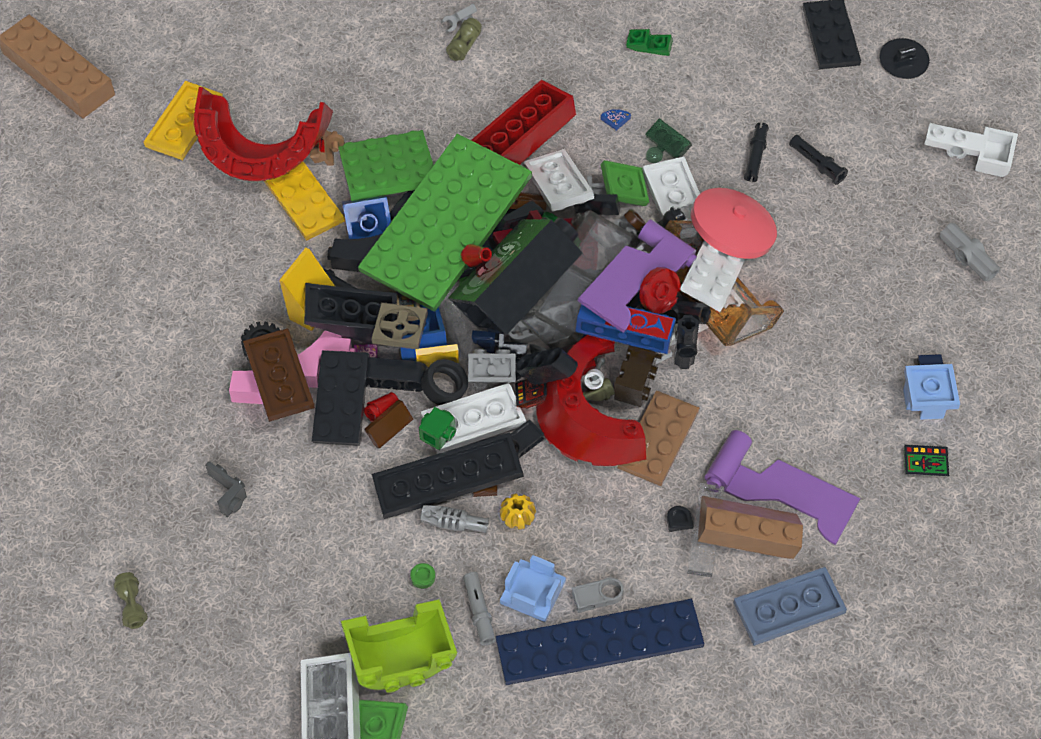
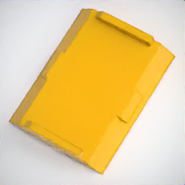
M457 344L415 349L416 361L424 363L427 367L436 360L441 359L459 363Z

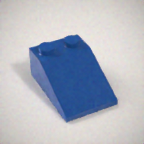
M439 307L435 312L427 308L428 314L419 349L447 345L446 331ZM419 320L407 321L409 324H420ZM399 324L397 325V330H402L405 326ZM408 333L402 339L409 338L414 334ZM399 347L402 360L416 361L415 349Z

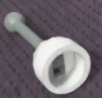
M602 356L596 359V368L589 370L585 375V385L590 389H599L603 384L604 376L600 368L605 364V358Z

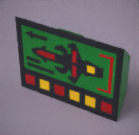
M904 445L905 474L949 476L948 447Z

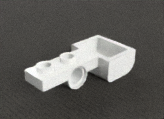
M930 123L924 145L946 149L950 157L957 156L958 159L964 158L966 154L978 156L975 171L1004 177L1009 174L1018 134L985 127L982 135Z

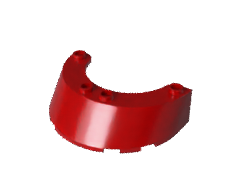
M199 87L194 112L195 134L198 137L204 155L225 174L245 181H266L287 174L302 163L324 136L330 124L333 110L324 102H320L319 109L313 110L306 122L299 121L294 136L276 144H260L245 138L237 130L231 118L227 99L219 95H212L204 87Z
M587 335L567 352L578 362V367L573 375L566 379L547 382V395L537 399L536 414L540 430L544 433V437L549 444H553L558 448L562 455L577 462L582 460L591 462L593 466H616L646 460V438L642 425L633 419H617L600 413L588 403L583 395L581 379L589 370L596 368L594 358L598 355L615 352V341ZM544 383L542 384L543 387L539 390L538 397L539 395L542 396L541 392L544 395Z

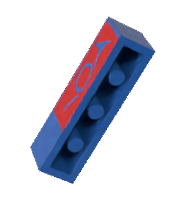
M581 304L577 317L576 332L668 354L676 318L628 307L631 319L626 331L623 333Z

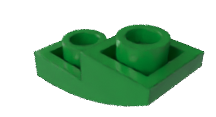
M630 29L626 47L638 52L670 56L673 38L672 35H651L650 29Z

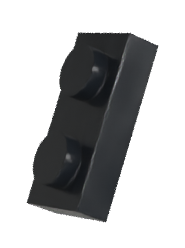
M594 194V199L574 205L576 214L585 216L620 214L617 194Z

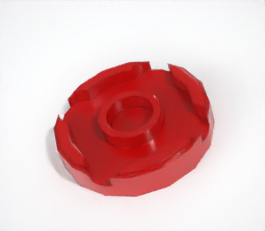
M657 267L644 277L640 286L639 297L641 304L646 310L662 314L675 305L678 299L676 297L678 291L680 292L681 288L680 279L676 272L666 267Z

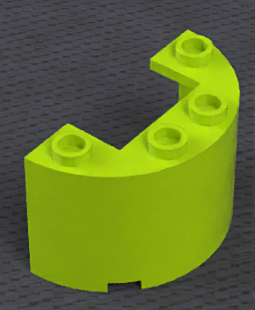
M440 599L415 604L412 617L369 626L366 616L341 621L358 682L363 687L369 689L386 690V692L391 693L407 685L411 687L420 686L425 683V679L451 667L452 661L457 655Z

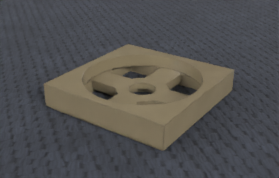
M381 303L372 336V344L419 350L428 314L427 308ZM389 313L398 314V318L394 322L384 321V318ZM408 316H416L420 324H409L407 322ZM399 324L405 326L402 330H397L395 327ZM381 330L391 331L393 337H387ZM408 333L414 334L409 338L402 339Z

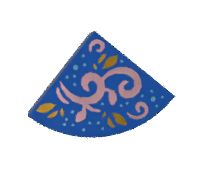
M609 110L601 114V120L616 131L631 119V114L624 110Z

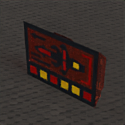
M527 379L515 383L516 406L528 409L542 404L547 396L546 383L533 385Z

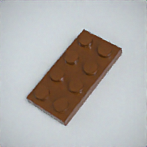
M288 328L243 341L269 422L315 408Z

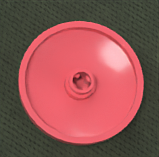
M711 188L700 193L692 205L691 220L698 234L709 245L727 255L743 259L758 258L768 253L776 240L777 229L769 212L759 202L744 193L728 188Z

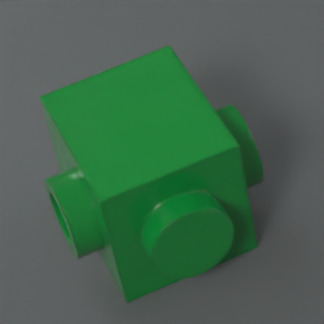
M434 407L421 420V425L419 426L420 440L440 451L447 440L451 441L456 434L455 417L447 410H440Z

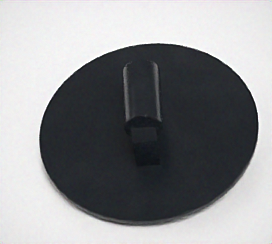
M897 38L888 41L883 45L879 54L882 67L889 74L902 79H913L921 76L926 72L930 63L929 54L926 49L918 42L907 38Z

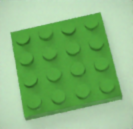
M423 130L410 131L398 135L391 134L387 137L376 139L369 138L359 142H347L343 146L338 147L351 202L415 190L434 165Z

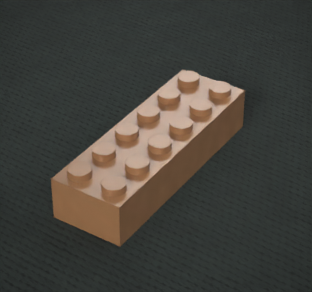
M30 14L0 34L2 54L82 119L115 96L111 79Z

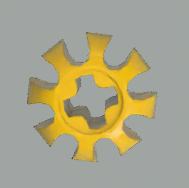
M518 493L511 494V498L503 500L499 512L502 521H505L507 527L512 529L514 526H517L518 530L525 528V524L531 525L535 518L536 508L534 502H531L530 497L525 494L518 496Z

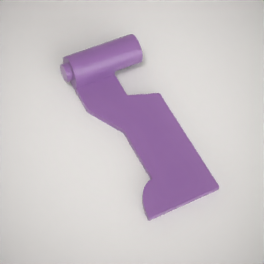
M652 219L642 228L638 238L652 247L653 250L650 253H646L625 246L578 298V302L623 333L626 331L631 319L630 310L626 305L639 292L644 277L657 267H666L677 273L680 268L684 269L686 266L690 268L697 259L695 255L696 250Z
M731 431L705 475L707 485L714 490L720 489L743 501H779L817 519V527L821 535L836 545L860 498L781 460H777L761 474L742 466L741 461L750 448L752 440L741 431Z

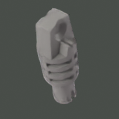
M423 505L420 518L422 522L433 526L460 532L469 529L487 533V526L489 525V518L468 515V512L465 510L445 506Z

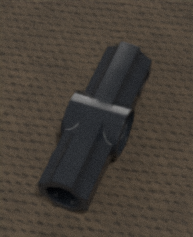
M680 295L676 296L678 299L675 305L667 312L662 313L663 315L676 318L675 325L684 315H692L695 319L699 320V324H706L709 321L711 310L710 306L705 303L690 302L687 298Z
M684 315L682 319L678 320L677 331L675 332L674 365L679 366L680 369H689L694 364L695 356L698 353L699 320L695 319L692 315Z

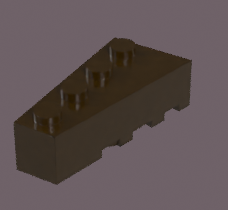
M629 345L626 354L627 361L623 360L619 377L615 381L614 400L638 407L642 406L643 400L648 401L651 388L648 385L650 379L655 380L658 367L655 364L657 359H662L663 353Z

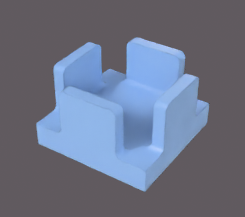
M952 364L905 366L903 393L906 410L921 411L919 415L920 420L943 419L946 410L959 409L960 401Z
M534 555L531 556L530 562L522 559L519 562L515 561L506 577L505 591L500 599V604L546 622L566 582V577L555 573V564Z

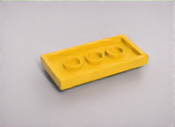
M188 81L183 83L143 141L146 148L180 160L185 158L198 138L195 134L194 112L198 88L202 86ZM205 88L212 95L223 97V93Z
M304 161L287 174L264 181L306 241L345 222L343 214Z

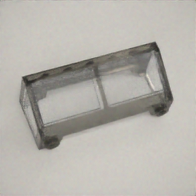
M591 210L583 214L578 213L571 220V226L579 235L573 243L583 254L520 320L550 349L563 348L580 341L583 334L576 332L577 317L581 307L578 298L625 246L635 249L641 241L631 232Z

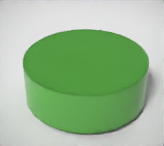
M420 563L411 570V581L417 588L425 589L432 586L435 582V570L431 565Z

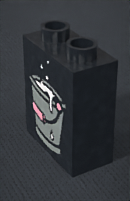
M542 217V219H522L491 251V259L479 264L448 299L479 330L507 335L583 254L573 243L579 236L577 231L561 217H558L554 222L552 219Z

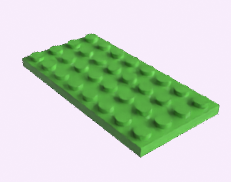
M456 134L358 266L359 271L435 312L467 268V265L461 259L462 250L469 244L483 246L531 179L532 171Z

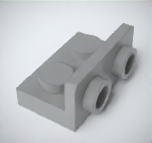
M477 349L473 350V353H468V383L516 382L515 354H510V350H496V354H487V350Z

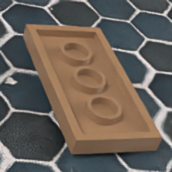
M656 390L640 421L646 438L647 459L618 465V469L662 486L700 408Z

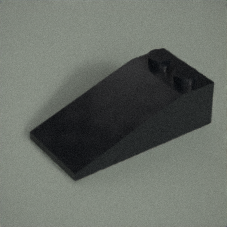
M305 283L304 324L372 344V336L381 303L397 305V293ZM387 314L384 321L394 322L397 320V314ZM381 330L387 337H393L391 331Z

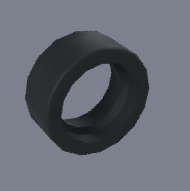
M447 359L436 360L425 371L421 379V387L430 401L437 405H443L462 398L468 388V377L465 370L454 361ZM435 373L448 375L456 385V392L449 393L441 390L435 384L433 375Z

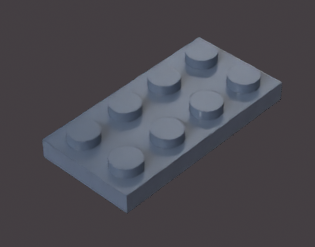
M826 567L734 598L733 601L753 646L846 614L847 611Z

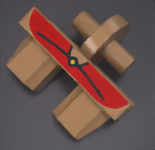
M326 130L324 136L316 145L319 147L310 152V158L314 163L324 161L328 166L334 165V152L339 150V146L344 145V137L336 131L329 132Z

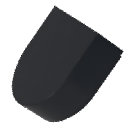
M674 506L668 511L667 524L669 532L693 529L692 516L686 507Z

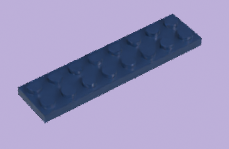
M692 598L496 636L505 685L702 648L705 644Z

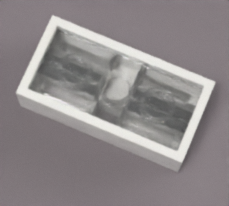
M350 653L301 660L302 739H360L359 682Z

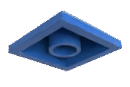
M387 196L341 202L349 239H360L383 234L391 223Z

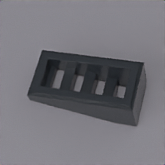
M533 200L529 201L503 217L498 231L513 229L522 219H527L529 211L538 210L542 217L544 210Z

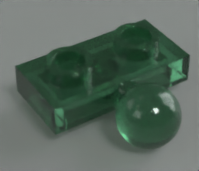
M660 118L645 133L646 137L657 145V147L649 148L646 152V159L650 163L660 162L664 151L674 159L682 157L692 146L688 139Z

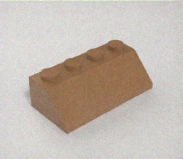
M701 497L698 542L794 559L802 548L803 524L797 514L712 497Z

